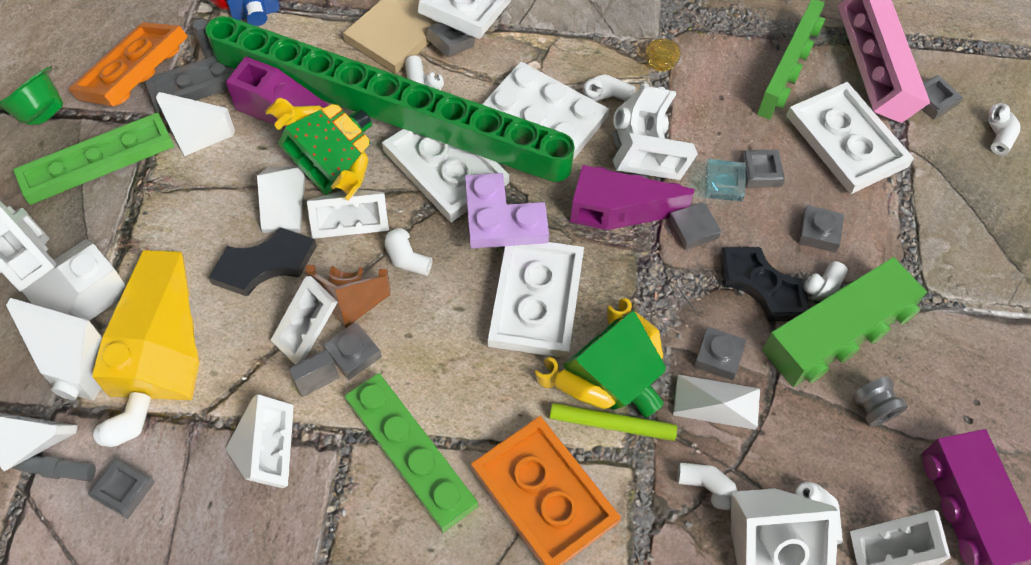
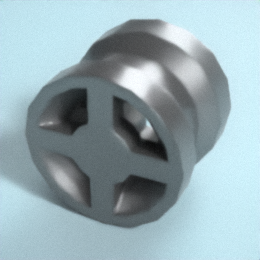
M888 376L866 384L852 395L856 404L863 406L867 412L865 419L870 427L883 424L897 417L908 408L905 400L896 396L893 391L894 383Z

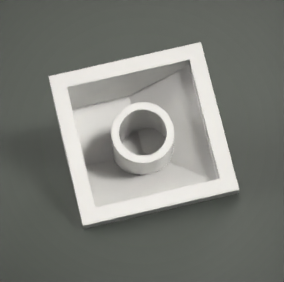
M85 239L54 259L57 263L55 268L23 289L22 292L33 305L90 321L118 302L126 285L97 247Z
M10 298L6 306L40 373L52 385L51 391L68 400L74 401L79 396L94 401L101 389L92 377L102 337L90 321Z
M775 488L731 492V535L737 565H836L838 510L835 506Z

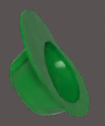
M52 66L43 69L22 84L10 96L1 100L0 107L24 124L40 125L49 120L63 107V101L59 92L48 76L53 69Z

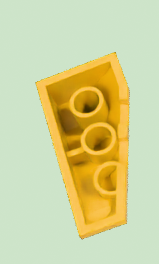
M142 251L102 337L92 374L94 380L109 397L129 398L130 393L138 392L150 396L151 399L192 400L200 360L195 344V327L190 311L188 297L190 294L182 252Z

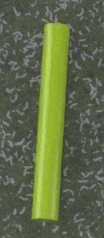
M552 403L551 420L675 441L677 435L676 424Z

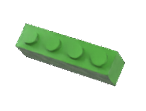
M892 257L771 332L762 351L792 387H795L804 380L811 384L830 369L827 365L835 360L842 364L852 358L861 349L859 345L866 340L871 344L880 340L891 330L889 326L894 322L898 321L903 325L911 320L921 310L917 305L927 291L895 257Z

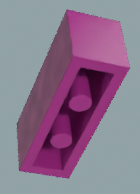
M987 429L938 438L922 453L924 470L928 478L935 483L941 497L943 515L948 522L952 523L959 540L960 555L965 564L1031 565V524Z

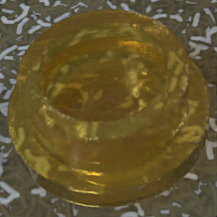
M656 39L650 42L646 49V58L649 65L654 70L662 72L671 70L678 63L681 55L679 46L668 39Z

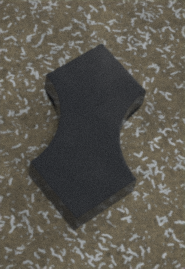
M280 227L270 239L257 246L248 248L227 246L208 278L212 285L247 297L260 283L278 276L300 277L317 244L314 238Z
M721 248L719 256L724 287L738 289L752 296L762 306L768 322L791 321L810 309L807 292H805L803 287L805 281L801 278L784 275L773 268L765 259L762 248Z

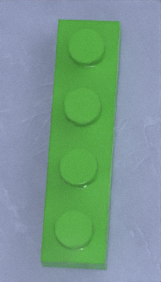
M819 0L810 1L765 91L757 115L770 120L776 107L784 108L792 90L787 85L788 83L795 85L803 67V64L798 62L800 59L807 60L815 42L810 40L811 36L818 38L826 18L820 17L825 2Z
M157 112L14 168L13 171L24 198L29 205H32L175 146Z
M380 373L344 395L347 404L442 533L478 508V501Z

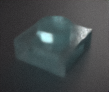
M708 159L706 165L705 198L742 202L745 196L746 163Z

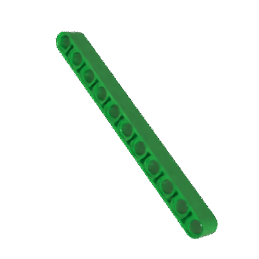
M221 16L214 18L206 26V35L213 55L217 62L236 69L245 56L278 68L321 100L352 111L361 109L369 117L548 181H563L572 172L575 145L572 138L563 132L231 17Z

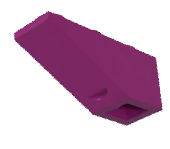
M245 56L226 81L237 111L273 125L278 119L272 114H266L265 110L278 98L287 100L292 106H321L323 108L330 106L278 68Z
M582 165L572 202L570 222L603 230H611L667 219L672 212L690 207L695 189L684 187L678 183H665L646 179L640 175H628L609 171L603 167Z

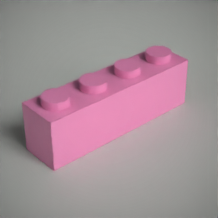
M892 0L842 1L838 5V9L873 112L903 123L927 106L930 100Z

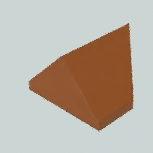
M307 265L306 275L315 279L338 301L332 314L345 328L390 296L391 286L387 269H379L378 276L362 280L363 268H359L354 273H345L336 269L335 266H331L327 281L317 274L315 265Z

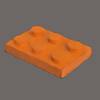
M142 22L70 86L68 90L80 101L112 107L120 105L130 97V91L138 83L148 80L155 74V68L163 60L169 59L180 50L179 45L188 36L180 25Z
M541 415L471 463L472 472L541 565H564L620 523L622 518Z

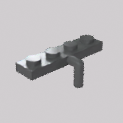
M197 19L193 23L205 59L154 75L145 81L158 113L162 112L156 99L159 92L196 101L228 90L226 81L235 69L223 65L215 59L206 35L208 23L205 19Z

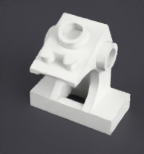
M642 84L636 93L617 108L613 123L622 143L613 159L617 171L681 180L698 153L693 143L669 140L664 137L669 124L665 113L676 96V91L666 90L665 87L655 88L650 87L649 84Z
M0 201V273L2 272L21 292L55 268L57 263L46 252L48 247L45 244L49 237L23 208L15 211L11 206L6 207Z

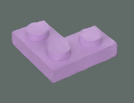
M503 173L465 175L471 248L545 244L549 242L545 202L506 205Z

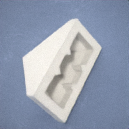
M161 92L156 96L163 115L184 156L230 138L235 133L227 108Z
M299 166L267 167L257 175L262 233H276L280 227L301 233L306 174Z
M342 190L307 200L311 233L314 239L389 231L384 192L357 190L352 198L347 201L345 199L347 195Z
M311 276L305 277L273 334L271 341L294 364L305 360L338 301Z
M678 375L673 415L756 430L758 427L760 388Z
M256 395L252 398L225 448L245 480L279 488L288 486L294 405L262 395Z
M0 412L1 469L4 472L76 434L78 425Z
M936 510L850 531L857 565H940L951 558L939 512Z

